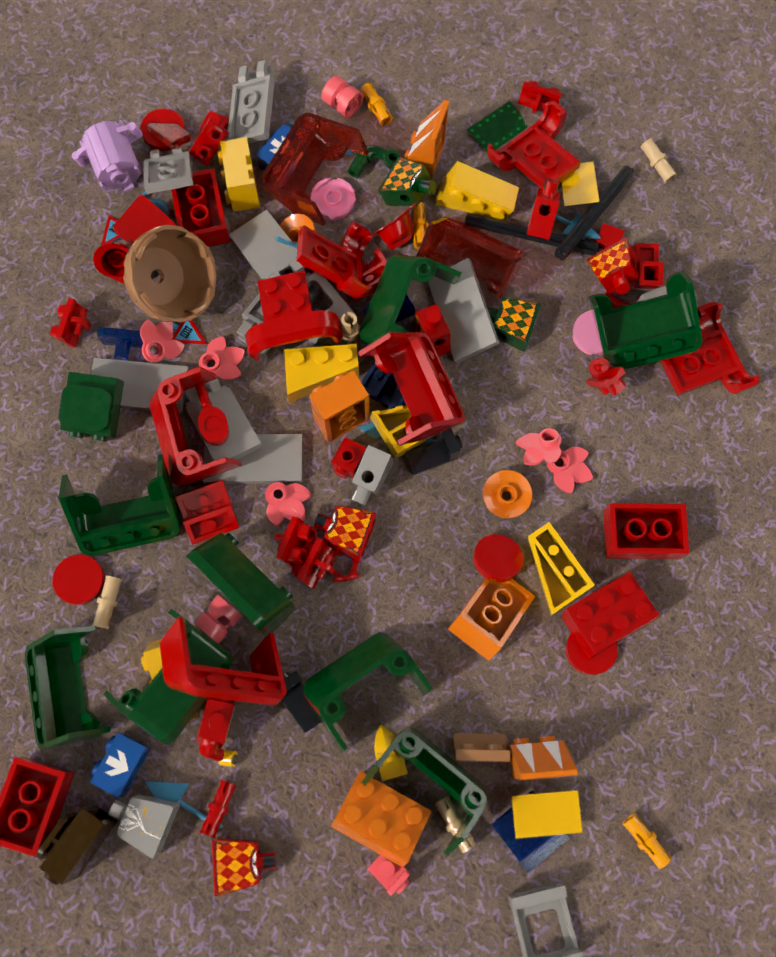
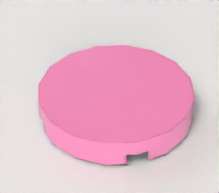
M325 178L319 181L312 189V208L323 219L339 220L348 216L354 209L356 202L355 192L350 183L344 179Z
M590 310L581 314L575 321L572 337L578 349L585 354H599L598 356L603 355L593 313Z

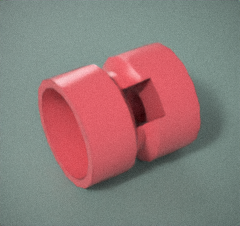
M335 75L324 86L321 98L329 106L336 108V111L345 118H350L360 108L363 94L355 87L349 86L348 82L343 78Z
M217 595L208 605L209 611L202 612L193 623L220 644L228 634L227 628L234 627L243 615Z

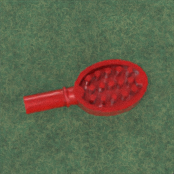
M198 384L195 388L202 408L198 416L200 433L208 444L221 446L229 437L230 430L227 418L222 410L212 406L205 384Z

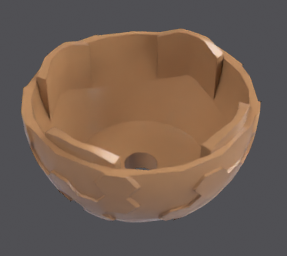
M163 225L142 234L128 250L124 261L123 279L125 287L133 303L146 315L167 323L191 321L203 314L209 307L215 296V260L210 248L196 235L181 226ZM153 270H156L160 275L158 283L153 282L151 278Z

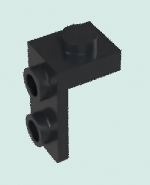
M450 428L442 432L440 440L407 451L405 457L412 474L417 475L457 460L462 443L458 434L454 435Z
M295 671L292 674L286 672L283 674L286 695L281 702L303 732L307 733L319 724L321 720L304 695L302 678L298 672Z

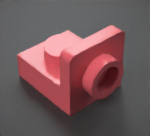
M381 855L367 868L387 889L390 896L395 891L400 894L410 883L407 879L410 876V872L405 866L401 867Z

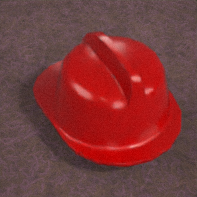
M417 202L393 222L373 233L372 236L379 235L391 250L408 242L414 229L409 211Z
M118 242L99 246L93 256L95 268L101 274L125 285L123 279L124 261L129 247Z

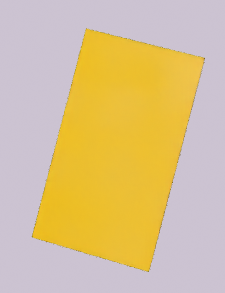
M594 162L580 163V168L562 181L565 206L599 202Z
M578 790L512 796L515 838L582 833Z

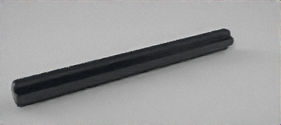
M626 165L620 170L599 196V202L593 203L557 247L554 253L556 258L563 261L568 257L631 179L634 173L633 168Z
M467 213L464 221L467 226L558 247L566 238L565 235L551 232L549 240L526 235L528 226L473 213ZM581 239L572 251L593 256L597 254L599 244Z

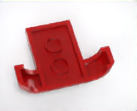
M547 102L541 118L501 149L494 151V146L492 144L488 145V158L502 171H509L517 167L540 188L544 187L547 178L555 179L560 183L580 168V161L553 140L562 129L567 117V111L556 102Z
M353 221L345 232L340 245L307 226H302L298 233L297 262L303 267L317 272L323 278L335 282L338 290L353 298L364 296L372 289V286H366L362 283V255L365 247L373 237L367 228Z
M304 270L257 281L264 322L251 327L246 333L248 354L252 359L258 361L260 352L276 346L317 337H330L335 343H339L342 339L341 321L336 313L326 310H312Z
M713 301L697 307L702 333V345L697 351L660 361L677 396L719 380L726 390L732 394H738L754 388L758 384L759 375L752 377L746 372L722 326L720 312L723 306L720 303Z

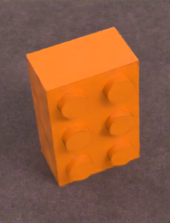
M354 370L348 374L345 372L338 375L332 383L326 386L320 385L316 387L309 395L314 421L328 443L370 420L369 394Z
M359 771L331 827L397 865L404 867L408 863L432 811L374 778H371L366 786L363 785L361 782L366 777V774Z

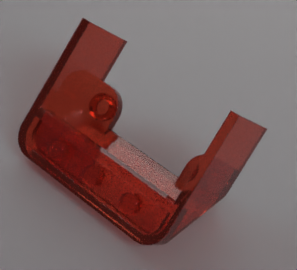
M312 113L300 115L260 179L261 185L267 193L293 214L306 215L314 223L325 226L326 221L318 206L308 195L304 194V191L324 159L330 161L340 160L347 150L367 156L369 151L360 130Z
M447 216L429 223L416 257H427L438 263L447 262L452 265L467 258L470 259L476 276L487 281L488 290L497 294L496 297L500 299L508 292L527 256L525 252Z

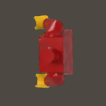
M208 697L203 709L195 743L200 744L199 752L202 756L217 761L221 766L235 767V764L232 763V758L234 755L238 756V752L222 749L234 710V700Z

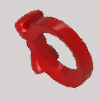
M338 550L334 551L331 555L333 559L330 563V566H332L333 568V562L335 558L339 555H344ZM352 559L353 566L349 575L341 576L335 570L332 574L334 576V584L359 579V574L356 572L358 561Z

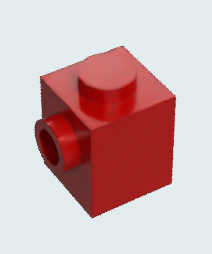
M344 437L331 461L334 473L344 479H347V477L353 479L367 447Z

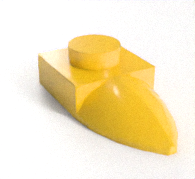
M383 725L379 726L375 736L374 748L377 761L395 739L394 735ZM393 751L379 768L382 781L408 774L404 759Z

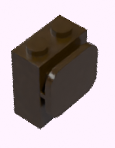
M97 805L82 808L79 813L73 812L63 816L36 853L38 859H45L39 867L45 872L44 877L55 885H62L77 879L118 820L109 816L107 812Z

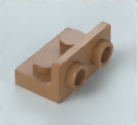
M455 733L453 735V760L510 762V750H507L506 735Z

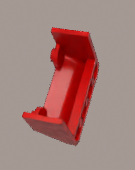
M389 332L358 352L360 357L374 356L375 364L380 371L387 374L393 373L412 417L406 420L405 431L407 435L397 440L399 445L421 441L464 422L465 415L435 347L425 333Z
M200 366L163 380L150 400L151 414L171 482L179 486H187L242 466L240 461L226 457L203 464L201 455L197 451L188 448L176 402L181 399L183 391L194 388L198 384H204L217 379L215 373Z
M182 617L177 618L159 642L163 677L166 684L174 690L200 697L268 705L278 704L286 695V686L274 633L269 632L250 654L252 673L190 664L185 623Z

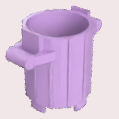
M121 120L119 123L103 121L94 124L85 131L82 141H79L81 147L72 153V158L81 167H85L87 164L92 165L98 183L105 192L109 189L116 190L124 188L125 192L135 188L133 183L138 180L141 170L131 144L141 138L143 133L134 122H130L128 125H125Z

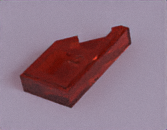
M147 124L148 131L172 149L191 141L190 133L177 124Z

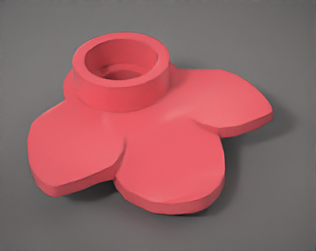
M147 319L141 326L142 354L147 361L159 362L163 358L173 359L182 352L185 345L180 341L172 339L173 322H160L155 326ZM151 346L156 350L154 355L150 352Z
M221 336L213 339L208 344L207 352L199 360V366L214 372L222 380H233L241 376L237 365L242 361L245 351L239 347H226L225 339ZM210 361L215 362L213 367H208L207 364Z
M547 428L542 430L540 434L528 433L516 441L517 446L526 450L523 457L524 464L537 465L544 460L549 464H553L561 456L560 445L562 438L555 429Z
M570 447L566 451H561L559 460L563 462V466L559 467L555 463H547L548 469L554 473V483L559 489L566 493H572L574 483H586L593 479L591 471L583 463L588 456V451L580 447Z
M281 482L270 484L265 491V498L269 503L266 514L270 522L278 526L284 518L291 521L292 516L304 521L305 509L302 502L311 497L310 491L298 483L287 486ZM275 490L282 492L280 499L274 497L273 493Z

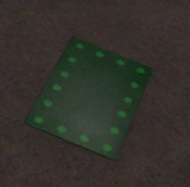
M508 101L466 130L488 153L489 144H492L495 150L528 127L521 113Z

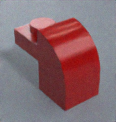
M635 243L633 249L637 256L639 278L631 283L634 289H657L662 287L664 262H659V244Z

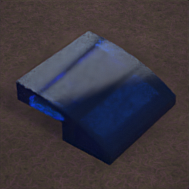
M532 790L527 795L536 793ZM513 806L491 824L527 873L532 871L569 839L567 834L515 838Z

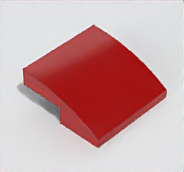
M223 479L175 496L192 545L210 539L220 532L224 534L239 528L238 520Z

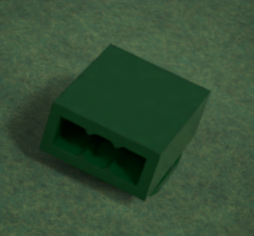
M68 372L67 386L62 391L58 415L61 423L60 430L69 432L68 436L83 438L84 434L93 435L92 440L107 442L108 437L116 438L124 381L113 377Z

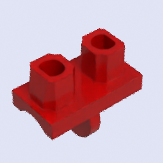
M533 80L529 82L524 81L517 104L532 108V113L536 114L537 111L544 112L547 102L559 104L562 93L554 87H542Z
M209 118L191 146L189 154L208 167L221 146L220 141L226 139L229 131Z
M68 298L66 304L59 305L57 314L61 318L60 325L52 326L50 335L69 347L76 348L82 330H90L91 323L86 320L88 309L79 305L75 299Z
M595 358L591 361L589 372L594 378L586 380L590 387H598L603 395L611 393L615 396L627 387L621 378L626 373L622 367H610L609 361L605 358Z
M292 516L289 526L285 528L283 535L275 534L274 540L279 543L276 558L290 568H293L294 564H304L308 556V551L303 548L305 541H314L317 531L300 518Z
M319 538L316 541L305 542L303 548L308 551V556L304 564H294L291 573L297 577L296 579L312 589H315L319 579L322 580L326 572L333 574L335 568L330 566L333 559L331 555L334 549Z

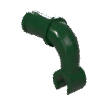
M369 145L355 152L356 157L347 172L350 176L358 179L366 164H369L371 159L375 158L383 160L385 166L391 169L395 162L390 159L397 160L400 155L393 149L387 151L379 146Z

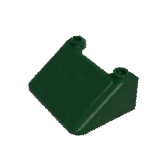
M685 271L674 273L667 279L666 295L617 308L612 307L610 298L605 294L589 296L603 356L609 361L610 367H622L626 370L693 353L701 347L702 333L693 281Z

